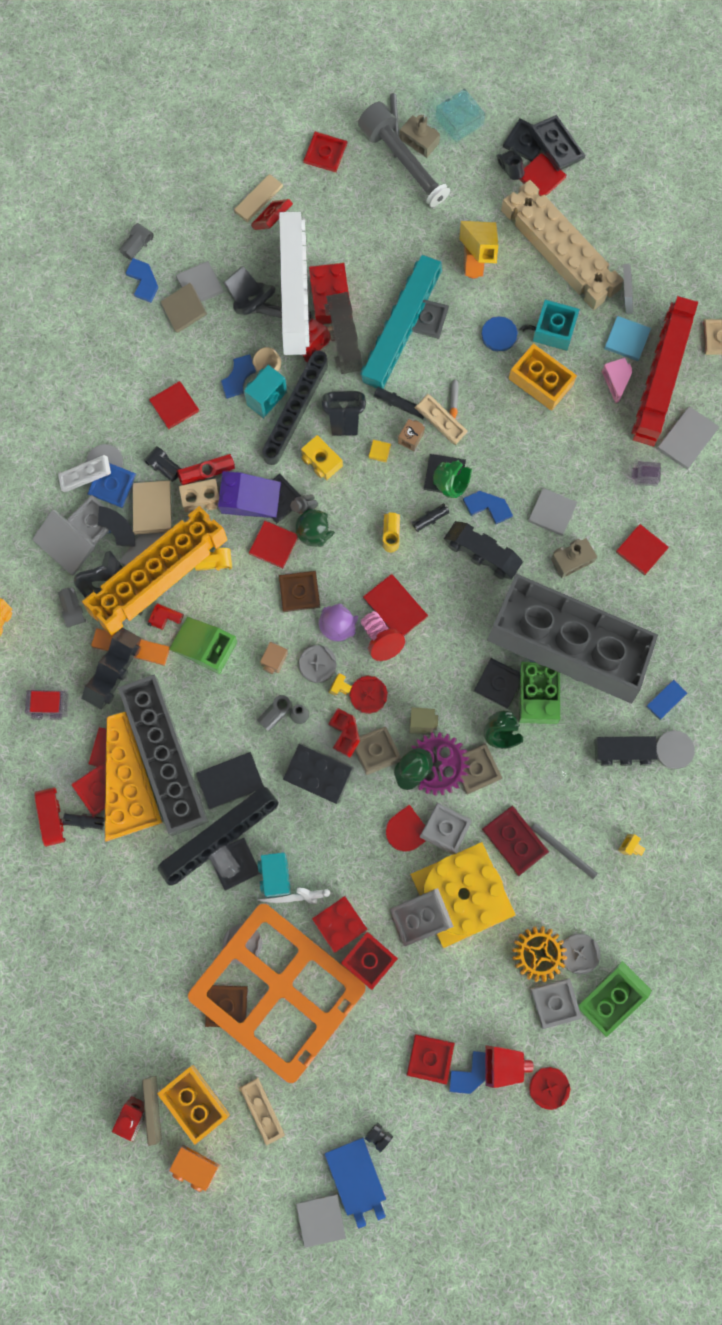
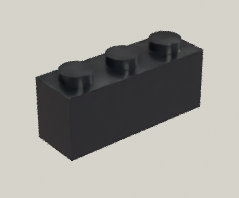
M656 736L597 737L594 740L595 763H601V766H612L613 763H620V766H631L632 762H640V766H649L657 760Z

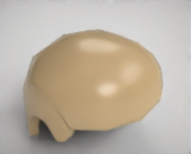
M264 347L255 353L252 363L257 372L267 365H270L278 372L281 367V358L273 348Z

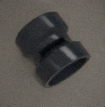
M377 1122L364 1139L369 1143L375 1144V1149L381 1153L390 1143L393 1135L385 1132L382 1125Z

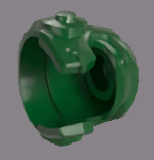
M308 509L300 515L295 526L296 534L300 541L307 546H324L326 541L335 533L331 530L328 531V514L320 510Z
M498 711L489 717V721L484 728V738L490 746L498 749H509L523 743V736L520 733L513 734V731H518L520 724L517 723V719L513 716L512 712Z

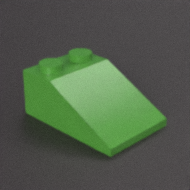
M621 961L578 1007L605 1037H608L649 998L652 990Z

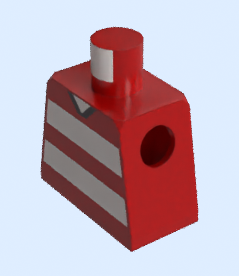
M131 1096L124 1104L112 1133L134 1142L145 1118L144 1101Z

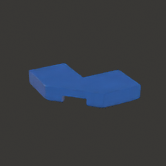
M133 258L126 271V276L140 281L134 295L137 298L152 303L159 287L148 263Z
M482 491L463 498L471 516L488 509L495 524L513 517L508 504L503 498Z
M473 1051L471 1072L451 1070L449 1092L471 1094L485 1081V1052Z

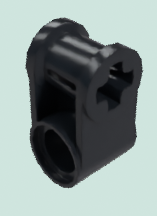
M510 147V150L503 154L499 153L496 155L499 165L510 179L519 180L524 176L522 158L514 147Z

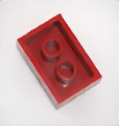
M345 263L310 266L309 276L315 320L321 324L352 321Z

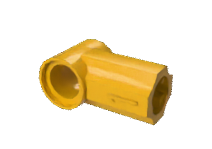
M389 512L384 514L383 548L385 551L392 553L399 548L400 514ZM392 539L395 543L388 544L386 541Z
M229 548L215 549L214 552H210V555L195 567V570L215 569L220 571L223 568L232 569L231 550Z

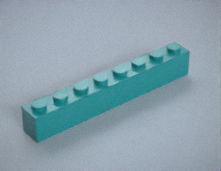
M421 255L419 261L415 262L413 273L408 276L406 287L404 290H401L397 305L392 307L390 319L384 323L382 335L377 337L374 350L370 351L368 362L361 369L360 375L362 376L363 383L376 389L378 386L384 389L412 333V328L415 327L426 305L423 300L429 299L442 273V261Z

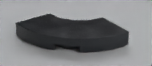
M99 506L98 526L105 527L112 532L116 540V546L135 547V536L129 522L115 510Z

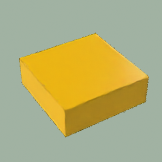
M373 440L369 459L387 463L391 444Z

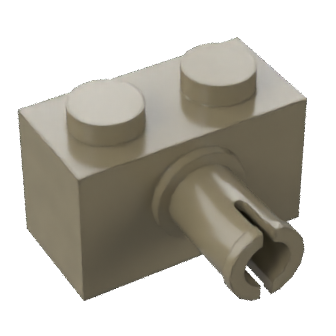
M412 115L400 129L399 138L426 158L440 143V133L435 128L427 125V117L424 119V115H418L417 118Z
M587 538L583 540H574L565 549L564 547L556 549L551 558L561 578H564L594 563L597 555Z

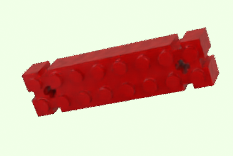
M677 296L675 302L670 303L664 318V326H662L659 335L660 340L654 352L656 354L651 362V371L646 379V388L641 396L640 401L642 402L637 410V419L632 427L631 434H634L632 441L654 447L662 432L698 301Z

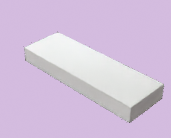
M102 455L59 473L61 491L68 492L111 474L108 457Z

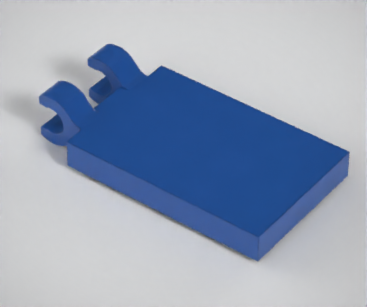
M362 1137L326 1152L325 1157L347 1216L354 1215L358 1229L366 1226L363 1213L374 1209L378 1220L386 1218L381 1204L382 1201L386 1200V1196L364 1138Z

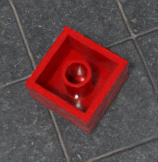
M346 896L312 918L334 953L368 930Z
M366 932L341 964L368 988L373 990L398 958L369 932Z

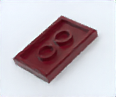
M513 805L481 829L518 877L549 853L548 849Z

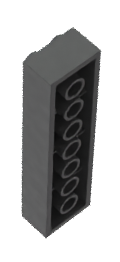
M154 674L119 687L118 690L168 834L174 836L209 823L158 678Z

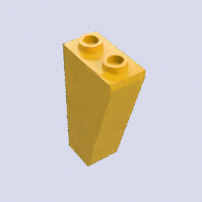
M461 221L459 240L479 263H497L499 245L496 222Z

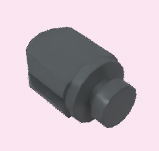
M313 494L297 497L292 501L291 509L302 514L308 509H315L318 506V502L314 500Z

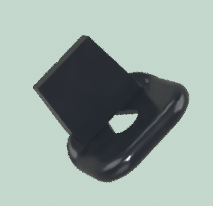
M241 266L223 282L234 301L233 309L239 315H248L257 310L273 296L276 290L273 285L256 282L244 266ZM250 296H256L252 300L248 299Z
M333 391L322 396V408L329 415L332 436L358 435L359 414L364 411L366 406L364 393L359 391ZM340 402H349L345 408H342L339 404Z
M108 551L105 553L101 566L77 573L74 576V584L85 598L93 592L98 594L102 590L101 588L94 587L92 582L107 581L123 567L113 553Z

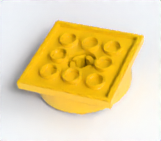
M483 842L410 874L419 896L437 888L440 892L454 926L437 933L443 948L516 916L504 890L502 879L494 868ZM460 889L469 891L468 899L462 900L458 896Z

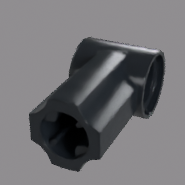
M158 446L144 459L148 466L154 467V471L158 470L171 482L178 478L177 470L182 469L170 460L168 455Z

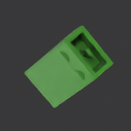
M187 616L169 650L220 675L238 641L236 636L218 627Z
M521 662L519 723L558 724L561 720L560 672L539 665L536 662Z

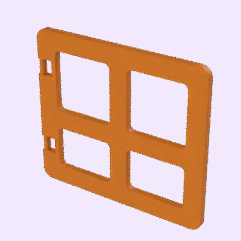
M260 904L188 993V999L288 1083H294L365 993L366 988L361 980L269 905ZM263 922H267L298 948V953L281 974L276 973L246 948V943ZM234 959L239 960L269 985V990L242 1023L237 1022L207 997L208 990ZM311 960L315 961L345 986L344 993L327 1013L293 987V981ZM280 998H285L316 1024L314 1032L290 1062L284 1061L254 1035V1031ZM346 999L350 1004L342 1012L338 1009V1006ZM307 1050L310 1056L302 1063L298 1058Z

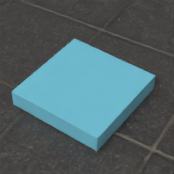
M617 316L604 349L639 361L651 328Z

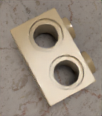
M216 479L179 486L185 513L189 512L190 514L198 506L202 509L207 508V510L218 508L219 490ZM209 493L214 494L210 499L205 498ZM191 497L196 498L194 502H187Z

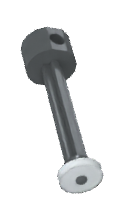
M380 101L373 103L361 114L358 126L370 141L376 143L382 139L426 194L429 195L426 203L430 204L429 207H436L448 197L450 188H447L446 184L439 186L393 131L397 119L387 106Z

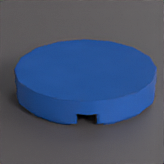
M498 316L486 321L481 335L482 341L487 348L492 351H507L515 344L518 332L516 325L510 319Z

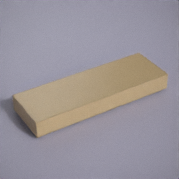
M269 174L234 209V212L248 223L283 187V184Z
M429 394L415 407L454 445L468 432Z
M259 1078L239 1087L266 1146L284 1137L285 1133Z

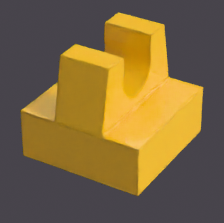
M339 673L336 675L328 693L334 696L338 692L347 695L352 686L345 683L346 676Z
M627 834L618 851L624 855H632L633 853L642 856L645 848L638 844L641 840L640 837L635 834Z

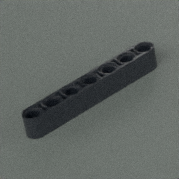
M315 351L311 355L263 447L264 461L268 465H275L281 459L327 370L328 359L323 351ZM321 360L323 363L317 364L316 361ZM315 376L314 379H309L308 377ZM301 391H307V392H308L307 394H304V395H303V394H300ZM294 406L300 407L298 410L291 409ZM286 421L292 422V424L288 426L284 425ZM277 437L284 438L282 441L275 440ZM270 452L276 453L273 457H268L267 454Z
M267 787L258 789L163 860L158 866V871L166 884L172 886L180 882L273 812L279 802Z

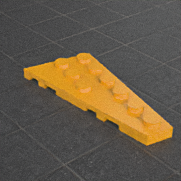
M126 712L109 716L106 719L104 842L162 823Z

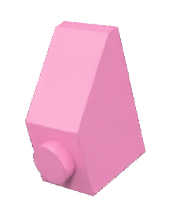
M625 358L604 364L602 370L615 403L620 401L632 374V367Z

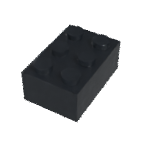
M300 743L283 780L338 804L355 767Z

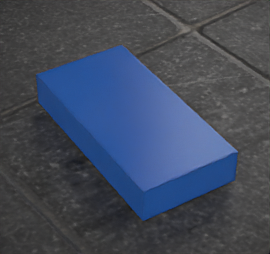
M673 680L646 707L661 720L687 692Z

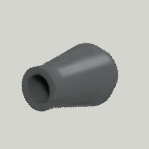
M295 705L290 712V717L293 722L303 724L309 718V710L303 705ZM300 709L302 713L297 714V710Z

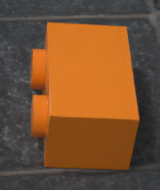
M183 1145L169 1171L173 1173L172 1176L182 1182L186 1180L191 1183L190 1186L193 1189L201 1192L208 1189L220 1165Z

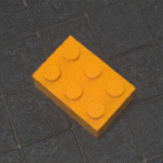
M533 343L511 369L509 380L552 411L572 388L577 375Z
M194 1065L186 1069L157 1093L194 1145L230 1116V1113Z

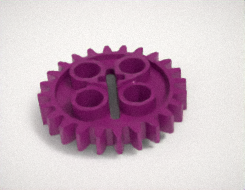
M432 732L430 739L423 735L424 741L422 742L417 739L418 747L414 745L411 747L413 749H425L431 753L434 778L428 781L425 777L420 782L419 790L422 791L426 788V794H430L433 790L434 796H437L439 791L444 796L446 789L449 793H453L452 787L459 789L458 781L465 782L461 778L462 775L468 776L464 769L470 768L469 765L465 764V761H468L470 758L463 756L467 750H460L463 744H456L457 738L455 737L450 740V734H446L443 738L441 732L438 733L437 737ZM434 747H437V758L434 752ZM448 747L450 755L447 758H443L441 752L444 748ZM437 759L442 762V765H439V769L434 766V763H437ZM449 766L454 770L451 777L445 775V770ZM439 770L442 776V781H439Z

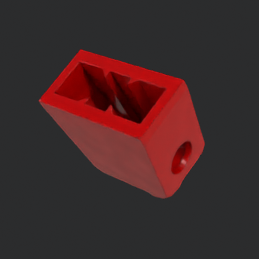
M485 1045V1086L499 1088L523 1083L524 1073L533 1072V1061L524 1060L523 1052Z

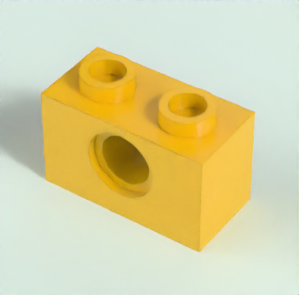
M318 435L301 448V459L306 465L311 464L315 468L314 472L319 478L324 477L328 480L343 467V460ZM318 457L325 458V460L322 462H319L316 459Z

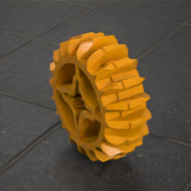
M535 926L532 927L533 934H531L529 929H526V937L523 934L518 935L522 942L514 941V944L518 945L519 949H512V952H518V956H513L512 959H519L520 963H517L515 967H523L520 971L521 975L527 971V979H531L532 975H534V981L538 982L539 976H541L542 981L546 982V975L550 979H554L553 971L556 974L561 973L557 966L565 967L560 962V959L567 960V956H561V952H566L567 949H560L559 945H562L564 941H556L559 934L556 933L552 937V929H548L547 933H545V927L542 926L538 932ZM534 937H543L542 942H540L539 946L533 947L527 945V942ZM549 941L555 949V958L547 952ZM542 948L544 951L542 953L547 958L540 957L537 960L534 950L539 951ZM524 950L532 956L530 967L524 960ZM542 961L552 964L545 971H535Z

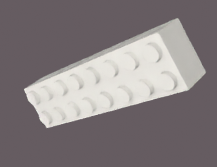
M280 212L284 355L306 354V347H309L307 263L303 261L306 260V246H302L306 245V233L302 232L305 231V219L301 220V212Z

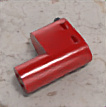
M157 603L149 618L148 626L163 630L168 620L180 624L184 614Z

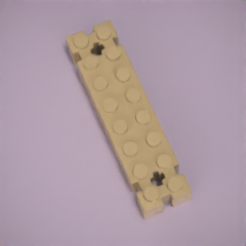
M529 180L519 187L518 194L513 192L503 199L501 211L509 220L513 218L516 220L515 226L579 295L582 293L585 295L584 301L592 310H595L604 303L606 296L610 298L620 291L624 279L615 270L612 272L608 270L610 264L545 195H538V187Z

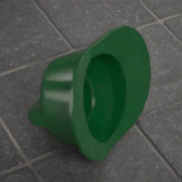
M421 748L412 749L397 763L394 775L401 789H414L428 776L433 766L432 757L429 752Z

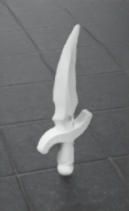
M297 888L298 894L257 900L270 903L306 900L310 904H317V898L328 897L330 890L309 891L305 888Z

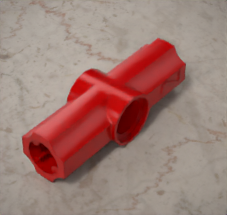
M227 454L179 469L177 473L179 481L183 486L221 474L223 471L234 470L235 464L231 454ZM205 464L210 467L208 475L202 472V467Z

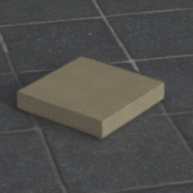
M188 283L161 301L177 333L207 315L191 283Z
M386 726L359 736L360 742L354 752L366 775L400 762L402 757Z
M486 743L467 751L463 755L470 758L468 761H465V764L469 765L470 768L464 769L468 776L462 775L461 777L465 781L462 785L467 795L503 779Z

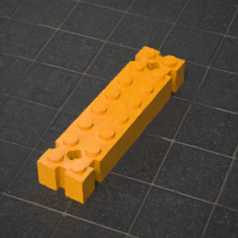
M200 506L188 514L189 520L186 522L181 520L100 586L102 591L98 594L93 592L82 601L87 612L97 622L99 621L101 626L111 636L123 627L122 622L125 619L128 621L132 620L207 558L212 547L217 549L227 541L224 528L214 519L211 521L209 514Z

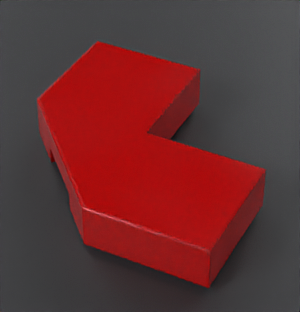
M338 708L328 723L332 728L342 732L333 749L350 758L360 742L356 719L353 715Z

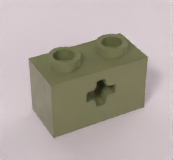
M411 707L409 734L431 735L433 730H437L438 715H435V709Z

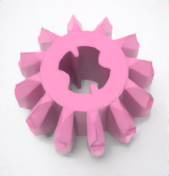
M375 611L368 613L361 619L363 628L373 641L377 638L376 635L379 632L388 629L380 615Z

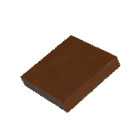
M316 571L279 575L283 612L321 608Z
M212 985L207 992V997L237 1022H244L247 1018L248 986ZM208 1016L205 1017V1027H220Z

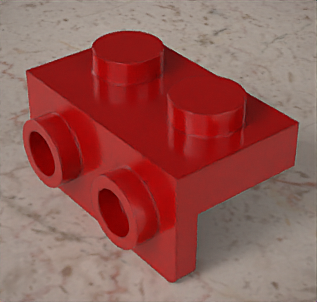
M313 318L308 322L309 347H306V354H301L307 363L315 351L321 350L332 339L328 328Z

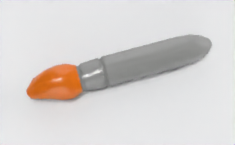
M454 379L451 385V409L449 414L456 418L458 413V381Z

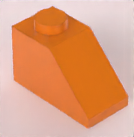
M464 246L465 276L472 279L483 277L484 263H479Z

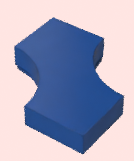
M250 354L233 359L234 367L231 374L221 380L227 399L244 394L243 386L246 379L251 374L256 373Z

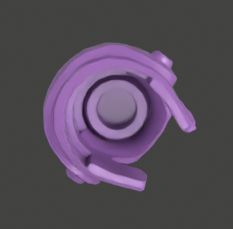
M342 604L324 607L319 619V627L322 634L328 639L338 642L345 641L356 634L355 625L358 621V616L355 615L353 617L351 612Z

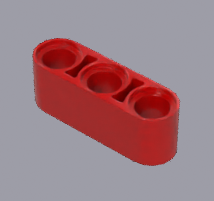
M55 787L35 791L34 793L42 841L45 847L66 842V838H63L62 832L64 827L63 821L59 816L61 810L59 800L56 799L57 790Z

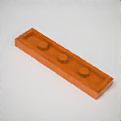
M96 628L91 647L108 651L114 635L111 636L106 630ZM141 639L139 645L141 650L134 658L165 666L170 647Z

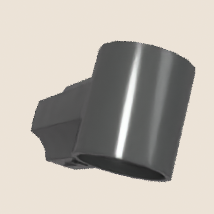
M139 223L135 224L130 231L129 238L119 248L120 253L129 260H132L143 246L147 247V243L153 240L154 233Z
M61 589L58 595L63 608L62 616L67 628L86 622L82 615L84 612L79 605L75 589Z
M285 695L277 696L257 721L270 732L292 710V702ZM285 700L288 702L285 709L278 708L280 701Z

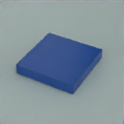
M109 463L111 474L92 481L87 494L123 508L136 473Z

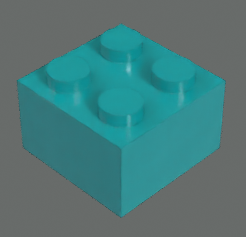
M545 299L533 342L567 351L580 309Z
M270 365L262 368L257 373L254 381L249 382L244 389L247 406L264 419L286 395L285 377Z
M286 853L261 855V860H258V871L260 874H263V880L260 881L261 893L265 894L267 898L291 895Z

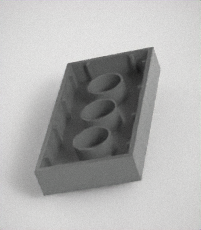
M516 573L487 641L632 704L641 690L658 634Z

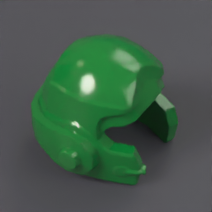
M459 460L452 463L442 462L434 471V485L448 498H457L462 495L470 482L472 468H461L463 464Z

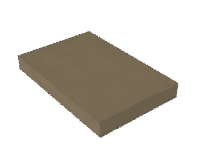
M149 1076L142 1081L148 1146L156 1145L162 1140L156 1076Z

